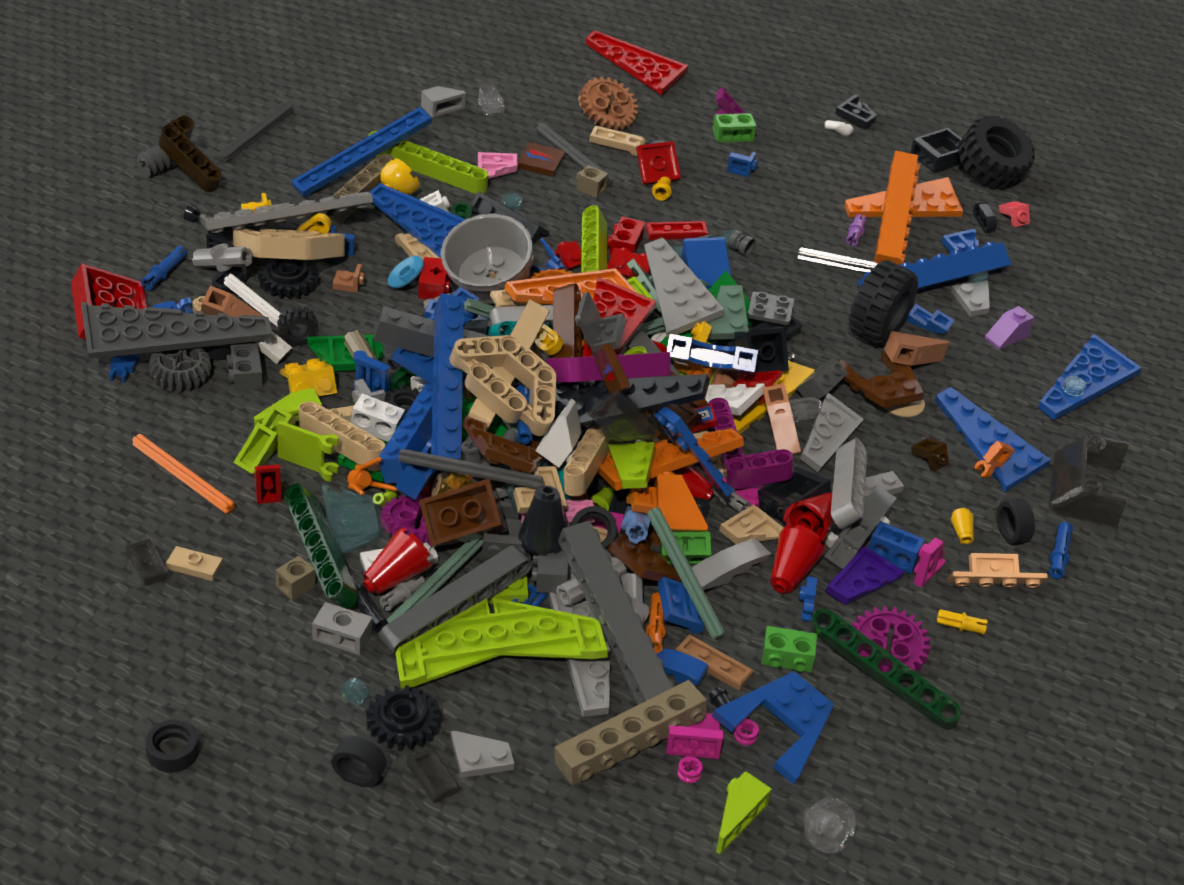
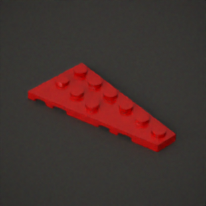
M596 30L586 37V45L660 95L666 92L688 71V65Z

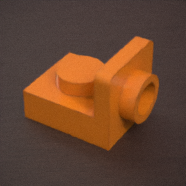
M656 487L631 488L627 495L626 503L631 504L632 511L648 514L649 510L658 507Z

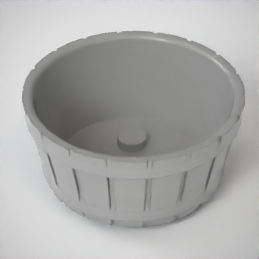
M501 214L477 215L462 221L448 233L442 244L441 260L446 273L453 280L457 289L462 287L477 296L479 302L492 305L495 303L490 296L491 291L505 290V284L508 281L529 279L533 253L532 240L528 230L514 218ZM493 270V272H498V274H496V278L492 279V277H487V275H489V271Z

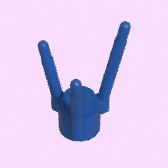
M541 238L540 241L551 258L546 263L547 270L548 268L550 270L558 268V270L566 269L567 272V267L555 255L545 239ZM535 264L531 266V268L535 269L538 272H540V270L546 271Z

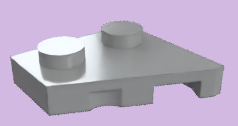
M987 280L952 286L951 293L970 317L988 314L990 305Z
M451 731L450 738L461 778L514 770V760L508 742Z

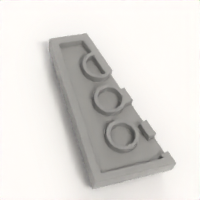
M827 393L800 459L819 472L864 419Z

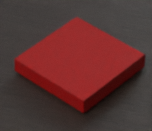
M674 141L636 146L643 185L657 183L662 177H668L671 181L681 179Z

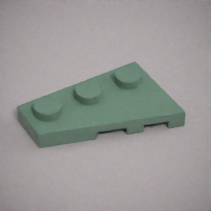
M742 285L721 286L717 301L724 308V316L709 322L712 328L708 339H735L734 332L748 330Z

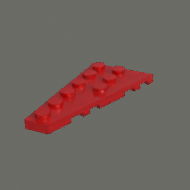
M597 277L593 301L601 317L605 318L623 313L626 319L619 348L614 350L616 355H619L655 309L656 301ZM585 343L582 357L596 356L597 353L593 354L590 346Z

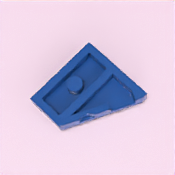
M975 229L944 235L941 241L950 252L959 249L964 252L969 247L979 246V242L975 237Z

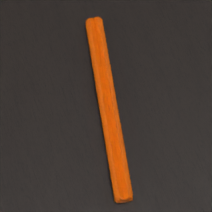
M142 434L133 437V446L224 513L229 514L235 509L234 501Z

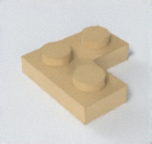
M556 466L537 467L531 474L543 477L542 486H552L559 491L562 508L565 511L567 503ZM530 487L514 489L513 496L518 513H527L537 489Z

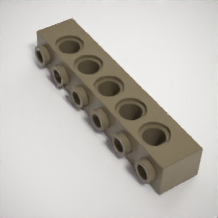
M687 680L555 746V764L572 786L580 781H585L592 775L604 769H609L614 764L630 758L637 752L649 746H654L659 741L667 738L669 726L688 727L706 718L707 699Z

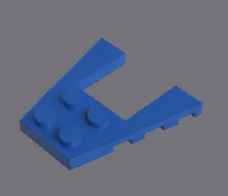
M667 406L663 407L662 410L654 411V418L664 427L666 436L672 442H676L682 451L688 450L696 457L698 462L692 466L695 467L700 463L714 486L726 497L734 492L733 488L723 481L724 476L718 468L715 469L709 460L710 457L698 445L697 439L684 421Z
M795 671L716 708L712 714V717L732 733L753 712L763 705L797 733L800 738L773 766L776 771L792 784L797 781L834 706V703Z

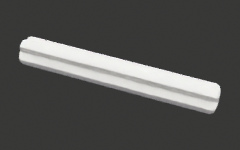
M233 274L225 277L224 284L263 316L269 317V320L278 327L277 319H279V315L282 313Z

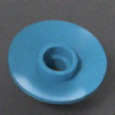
M412 256L400 262L390 273L388 285L391 288H400L415 282L423 268V259L420 256Z

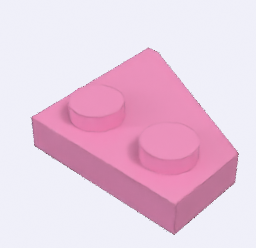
M478 152V167L488 172V179L516 172L517 154Z

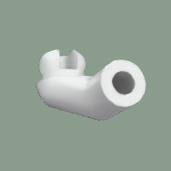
M831 120L825 122V129L834 130L842 136H850L853 132V127L850 124Z

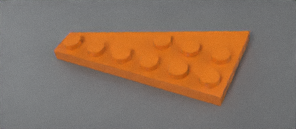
M948 177L916 184L914 200H911L914 201L912 213H909L912 214V217H962V207ZM886 191L845 200L844 206L848 217H855L861 214V217L863 215L865 217H882Z
M617 269L508 281L504 288L515 302L528 303L529 300H532L538 304L553 305L554 289L573 283L578 285L581 299L583 293L589 292L593 299L597 277L637 293Z
M732 428L707 432L702 435V438H696L698 445L706 451L710 459L716 455L732 452L736 448L744 446L743 437ZM667 439L653 441L655 442L656 452L649 480L663 472H672L682 467L692 466L698 460L688 450L682 451L676 442L668 443ZM608 451L597 472L615 490H623L617 469L614 467L612 456H610Z

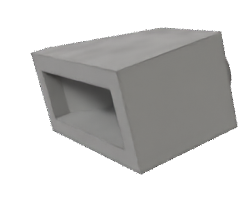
M440 86L422 90L421 107L432 117L465 108L466 92Z

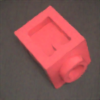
M1014 201L999 205V213L1007 214V217H1011V225L1013 227L1030 223L1029 204Z

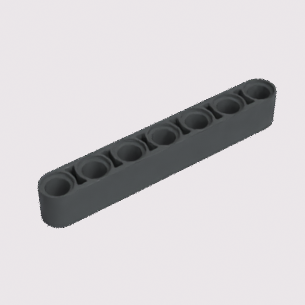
M511 545L385 625L381 629L378 638L396 656V650L400 646L484 599H490L524 577L531 570L533 562L517 546Z

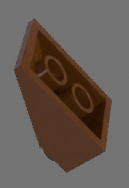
M490 479L419 500L431 547L484 538V533L498 534L507 531L497 491Z

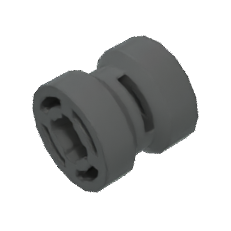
M735 230L728 240V247L733 250H739V253L744 256H748L756 244L755 238L745 236L740 230Z

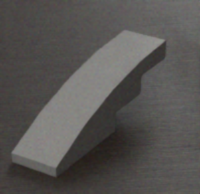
M754 538L724 549L691 568L702 589L705 590L729 583L733 576L748 572L753 564L767 561L771 553Z

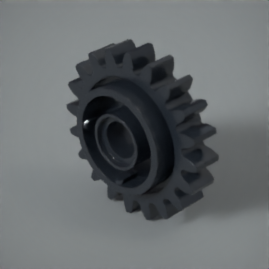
M270 258V262L264 261L263 266L259 267L258 280L260 281V287H264V291L270 290V295L278 293L279 298L283 295H287V298H290L291 295L299 297V293L306 295L307 290L313 291V286H317L318 271H316V265H312V261Z
M396 685L394 692L384 689V696L376 694L375 701L369 702V709L366 710L367 728L370 729V736H377V743L379 744L386 740L387 748L397 744V749L400 751L403 745L406 744L408 749L412 750L413 743L422 747L423 739L431 741L432 734L438 733L441 716L440 707L436 706L435 698L429 699L428 692L420 695L419 687L411 692L408 685L405 686L403 691H400Z

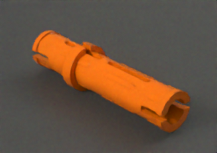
M654 593L650 598L649 624L646 626V635L650 636L653 642V650L657 654L662 651L666 627L664 626L660 594Z

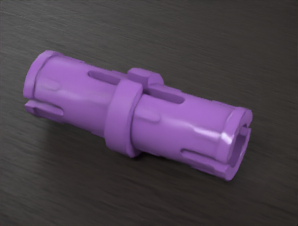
M861 214L856 215L854 222L850 225L848 229L849 234L846 238L848 245L853 241L852 246H856L860 237L863 236L864 226L867 223V218L864 215L862 220H860Z

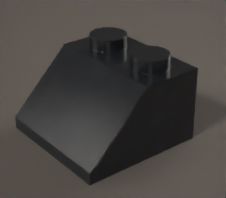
M769 327L734 332L736 346L758 350L754 373L782 370V372L789 371L785 327Z

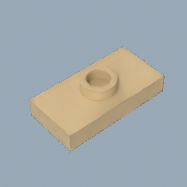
M176 546L166 562V569L213 581L223 565V558Z

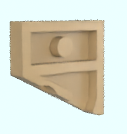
M753 504L722 523L719 531L733 543L739 544L754 538L758 541L778 539L783 527Z

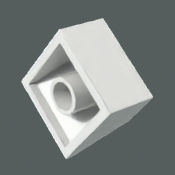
M573 399L569 401L535 450L558 468L564 461L568 463L580 443L578 439L582 432L576 401Z

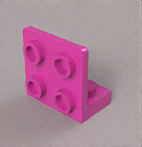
M706 713V718L697 724H692L688 727L669 726L668 737L666 738V754L719 759L723 742V730H720V722L712 717V714Z

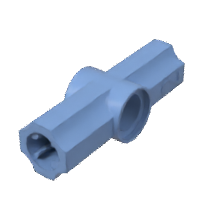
M627 506L621 529L625 530L630 542L637 544L639 541L646 539L650 519L646 513L632 511V507Z

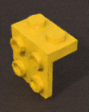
M310 359L307 360V364L289 363L285 365V368L280 369V374L288 378L290 393L314 388L318 397L337 393L333 366L325 363V361Z

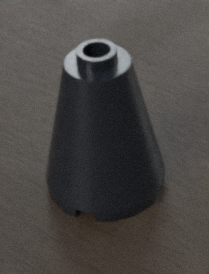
M548 485L539 487L535 491L518 536L522 542L521 546L532 554L547 556V552L555 551L554 554L562 551L558 540L562 529L566 528L560 493L556 488Z

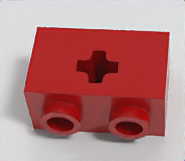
M424 257V264L419 279L418 298H432L434 300V297L440 296L441 293H449L450 281L452 279L446 273L441 258Z

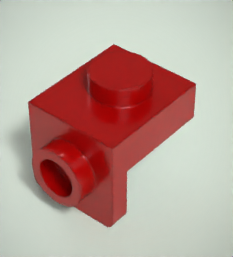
M564 241L557 245L554 253L557 257L560 256L563 264L567 267V271L582 265V251L577 241L570 243Z

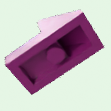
M724 87L717 91L716 103L720 108L717 114H745Z

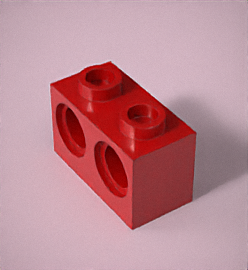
M621 217L619 223L614 225L613 235H610L608 238L609 255H612L614 247L618 249L626 248L636 254L644 236L645 222Z

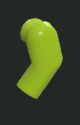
M386 490L385 493H376L373 496V502L382 509L383 506H386L387 501L391 502L392 498L397 499V494L392 490Z

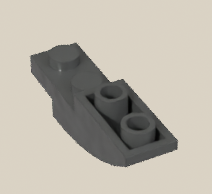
M877 485L864 501L863 518L842 530L837 540L824 556V559L839 570H842L859 552L897 498Z

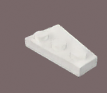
M724 384L709 385L705 399L709 403L714 398H724L729 403L731 413L740 416L763 395L762 388H765V384H756V387L747 388L746 384H738L733 388H726Z

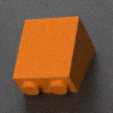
M673 472L657 474L653 487H656L658 507L661 509L672 532H707L708 525L682 475H675ZM652 525L653 545H659L660 538Z

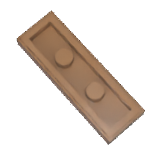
M690 634L676 648V651L691 655L707 663L709 667L706 671L707 673L739 691L753 676L754 670Z

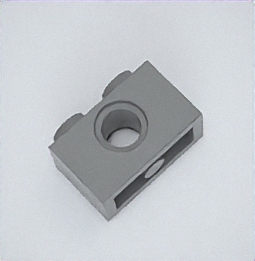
M326 602L312 623V640L358 655L361 654L372 635L371 616Z

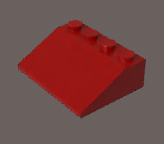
M81 263L71 281L78 337L86 340L81 302H87V305L102 306V303L109 304V307L124 308V305H130L135 309H147L141 281Z

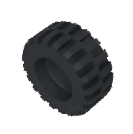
M1000 116L979 118L971 125L959 142L958 154L960 162L964 164L966 172H969L973 179L979 180V183L987 184L990 188H1011L1020 182L1035 160L1034 145L1031 144L1030 137L1026 136V132L1017 127L1016 123H1011L1006 118L1001 119Z
M889 260L877 263L864 279L853 301L854 304L851 307V314L849 316V327L852 333L876 345L886 344L891 331L899 332L911 311L915 295L918 291L919 282L917 275L913 271Z

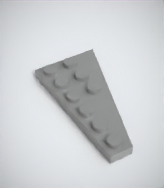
M663 237L644 245L667 339L670 334L678 335L692 329L696 323L703 321L707 323L724 316V308Z

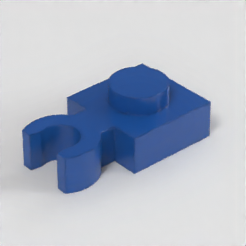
M139 354L114 356L110 363V381H113L116 376H121L122 383H125L127 381V373H133L139 362Z
M808 576L806 585H801L799 600L803 601L801 620L811 622L817 586V578Z

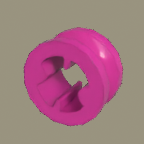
M746 719L735 730L734 738L742 745H752L757 740L759 727L754 721Z
M688 756L681 759L677 771L679 779L686 783H695L700 780L703 769L702 763L695 757Z

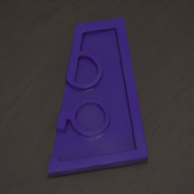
M864 546L828 584L825 592L846 605L901 579L905 572Z

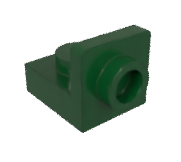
M402 366L390 377V392H392L393 388L399 390L400 386H403V389H407V386L411 387V377L418 375Z

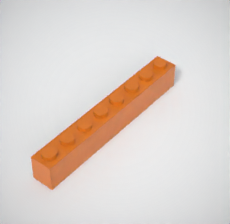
M895 150L889 174L875 263L885 260L892 261L898 265L904 263L906 254H902V252L905 253L908 243L904 239L908 238L910 227L906 226L910 225L912 214L909 213H912L914 201L911 200H914L915 187L918 176L915 175H918L920 164L917 163L918 155Z

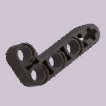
M180 116L162 128L158 145L201 189L206 192H213L218 188L222 173L190 141L195 125L193 119L188 116Z

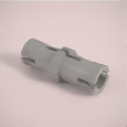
M419 574L398 584L392 591L380 597V605L386 611H390L399 603L405 602L425 583V579L422 576L420 577Z

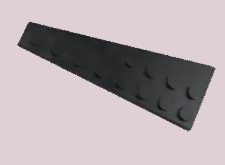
M707 374L627 378L630 387L622 398L616 401L612 400L604 380L556 382L555 417L552 424L571 399L576 401L580 426L589 428L617 421L620 416L631 414L634 417L638 416L640 411L652 408L654 411H658L668 404L682 405L705 399L710 379ZM532 433L533 438L540 437L541 439H543L544 435L537 436Z

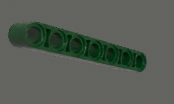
M294 483L287 489L285 500L324 594L337 605L349 609L356 603L358 591L318 499L300 483Z
M822 608L814 613L812 630L813 633L817 634L818 638L941 728L950 730L958 725L961 708L956 701L831 610ZM820 620H826L830 625L821 627L817 623ZM840 635H847L850 637V640L842 642L838 637ZM860 650H868L871 655L862 657L858 652ZM888 665L892 670L890 672H882L878 667ZM909 680L913 685L905 688L899 682ZM929 695L934 701L925 703L920 697ZM946 710L951 711L955 717L947 719L942 715V712Z

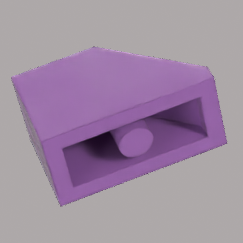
M1020 306L1011 309L1000 317L985 335V339L999 350L1029 336L1034 317Z

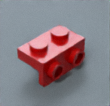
M614 247L607 269H617L625 278L638 277L627 265L628 262L634 259L648 274L650 273L646 254L641 253L639 255L632 253V251L626 248L618 249Z

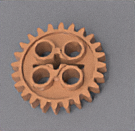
M602 76L599 80L594 77L593 81L589 80L582 88L579 102L582 103L580 108L585 109L583 114L590 115L588 120H595L594 125L600 123L601 127L607 126L608 129L613 127L616 131L619 128L624 130L625 127H629L634 122L638 114L637 109L639 106L635 105L637 100L632 99L634 93H628L630 88L624 89V83L617 84V79L611 82L610 77L606 80Z

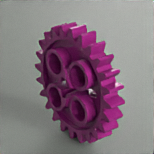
M421 494L416 500L409 496L405 498L400 495L399 500L392 498L391 502L387 501L386 506L382 507L380 522H382V528H386V533H392V537L400 528H406L407 530L404 533L408 536L413 533L422 543H427L431 546L423 514L420 526L416 529L422 512L419 500L425 498H422Z
M883 606V610L880 612L874 607L872 614L865 610L863 617L858 615L856 622L852 623L854 628L884 650H886L889 627L893 626L894 630L889 653L913 671L915 669L920 671L923 663L927 661L930 651V638L926 637L928 630L921 629L922 621L914 622L915 615L907 617L905 609L901 613H897L895 606L892 612L888 611L886 606ZM860 650L858 652L862 657L871 655L868 650ZM888 665L878 667L882 672H890L892 670Z

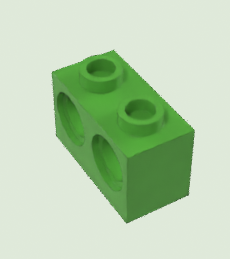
M751 113L717 114L714 116L713 132L717 142L754 141L756 124Z
M673 532L689 564H698L711 556L710 532ZM659 540V553L667 558V563L673 564L661 540Z
M767 626L761 664L793 669L799 672H812L816 654L817 634Z

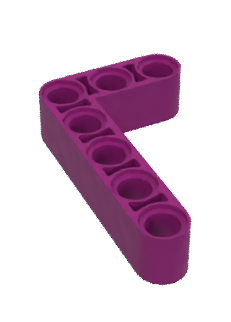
M670 352L617 355L627 378L671 375ZM595 356L546 359V363L556 372V382L603 380L594 361Z
M724 398L710 400L708 405H713L718 423L717 426L711 427L712 431L732 428L737 432L728 401ZM739 447L732 452L719 454L727 484L735 489L785 481L794 475L793 454L786 449L744 456L742 447Z

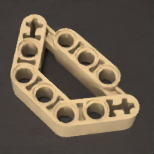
M233 229V245L235 247L251 249L253 257L313 260L345 256V234H321V232L278 229H261L260 232L250 229Z
M505 335L457 340L450 355V363L453 367L462 369L467 373L465 379L466 388L506 422L516 423L521 419L529 426L531 433L537 436L545 435L555 417L556 372L514 336ZM490 367H504L529 388V404L520 392Z

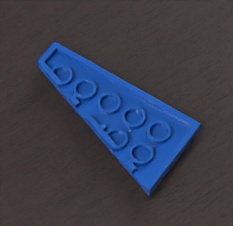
M381 183L370 191L373 204L439 258H441L443 241L448 236V233L455 226H458L459 223L466 220Z

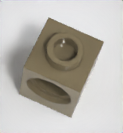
M588 165L582 171H579L576 176L577 190L597 198L607 189L608 173Z
M300 556L275 570L276 587L291 600L315 587L316 572L314 567Z

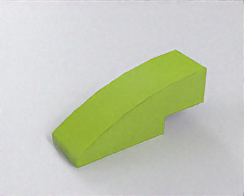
M273 403L262 423L258 422L233 463L254 475V467L263 466L278 448L277 422L280 420L294 425L298 418Z

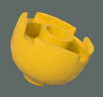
M397 158L395 160L391 159L382 168L380 174L381 184L410 196L420 188L417 176L415 178L412 177L410 174L412 169L403 161Z

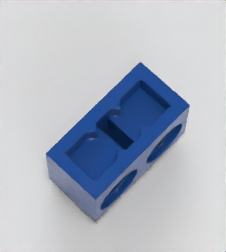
M880 521L872 534L869 549L901 570L912 574L920 559L918 554L924 545L925 539Z

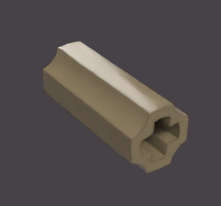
M360 331L348 332L344 336V344L352 358L354 352L362 350L367 353L368 357L377 360Z

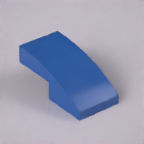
M917 304L914 305L905 319L913 325L941 334H946L955 321L938 309L932 314Z
M662 648L660 653H656V656L660 657L663 662L665 674H673L675 681L679 683L689 680L692 684L699 685L709 668L708 664L702 660L679 651Z

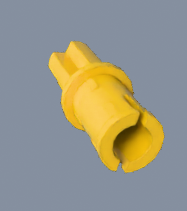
M942 609L937 614L938 624L958 628L960 632L966 630L984 635L987 626L985 624L987 625V619L967 616L965 612L958 614Z

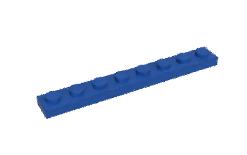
M419 107L291 181L292 187L303 197H306L430 125L432 117Z

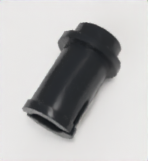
M717 687L709 693L710 703L717 708L731 702L728 697V691L722 689V687Z

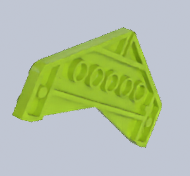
M486 598L405 643L396 650L401 689L405 688L406 685L416 687L500 655L591 660L608 657L601 625L597 619L492 598L494 613L490 614Z

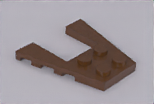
M886 352L881 353V360L894 373L885 376H874L873 378L863 380L844 360L839 361L848 372L840 382L845 380L850 383V388L853 390H862L865 392V397L883 408L923 400L924 392L910 365L892 362Z

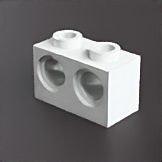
M361 394L353 407L351 423L369 434L389 442L403 420L405 410Z

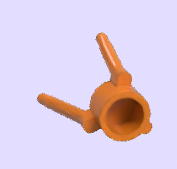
M381 457L361 465L356 464L355 469L348 474V489H352L362 496L365 494L362 489L368 486L392 491L398 490L395 486L372 481L369 472L364 470L381 462Z

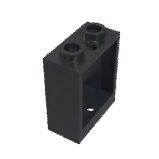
M949 128L914 138L910 154L918 155L917 160L931 172L937 173L961 165L958 148L962 138ZM945 147L950 152L940 154L935 149Z
M794 466L792 478L785 481L768 483L758 490L759 508L767 514L784 520L783 517L786 509L794 502L825 493H832L831 480ZM794 492L803 495L794 502L785 499Z

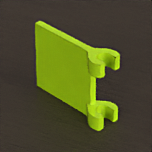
M280 420L277 422L278 458L319 472L324 480L332 481V472L337 474L339 472V465L333 462L324 463V453L332 454L333 445H339V437L334 434L319 435Z

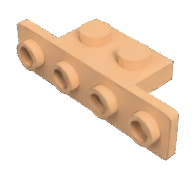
M971 553L969 555L970 572L954 571L947 578L948 583H955L956 586H968L970 583H979L980 587H989L994 584H1002L1003 587H1015L1017 584H1026L1028 588L1040 587L1048 579L1047 573H1020L1018 554Z

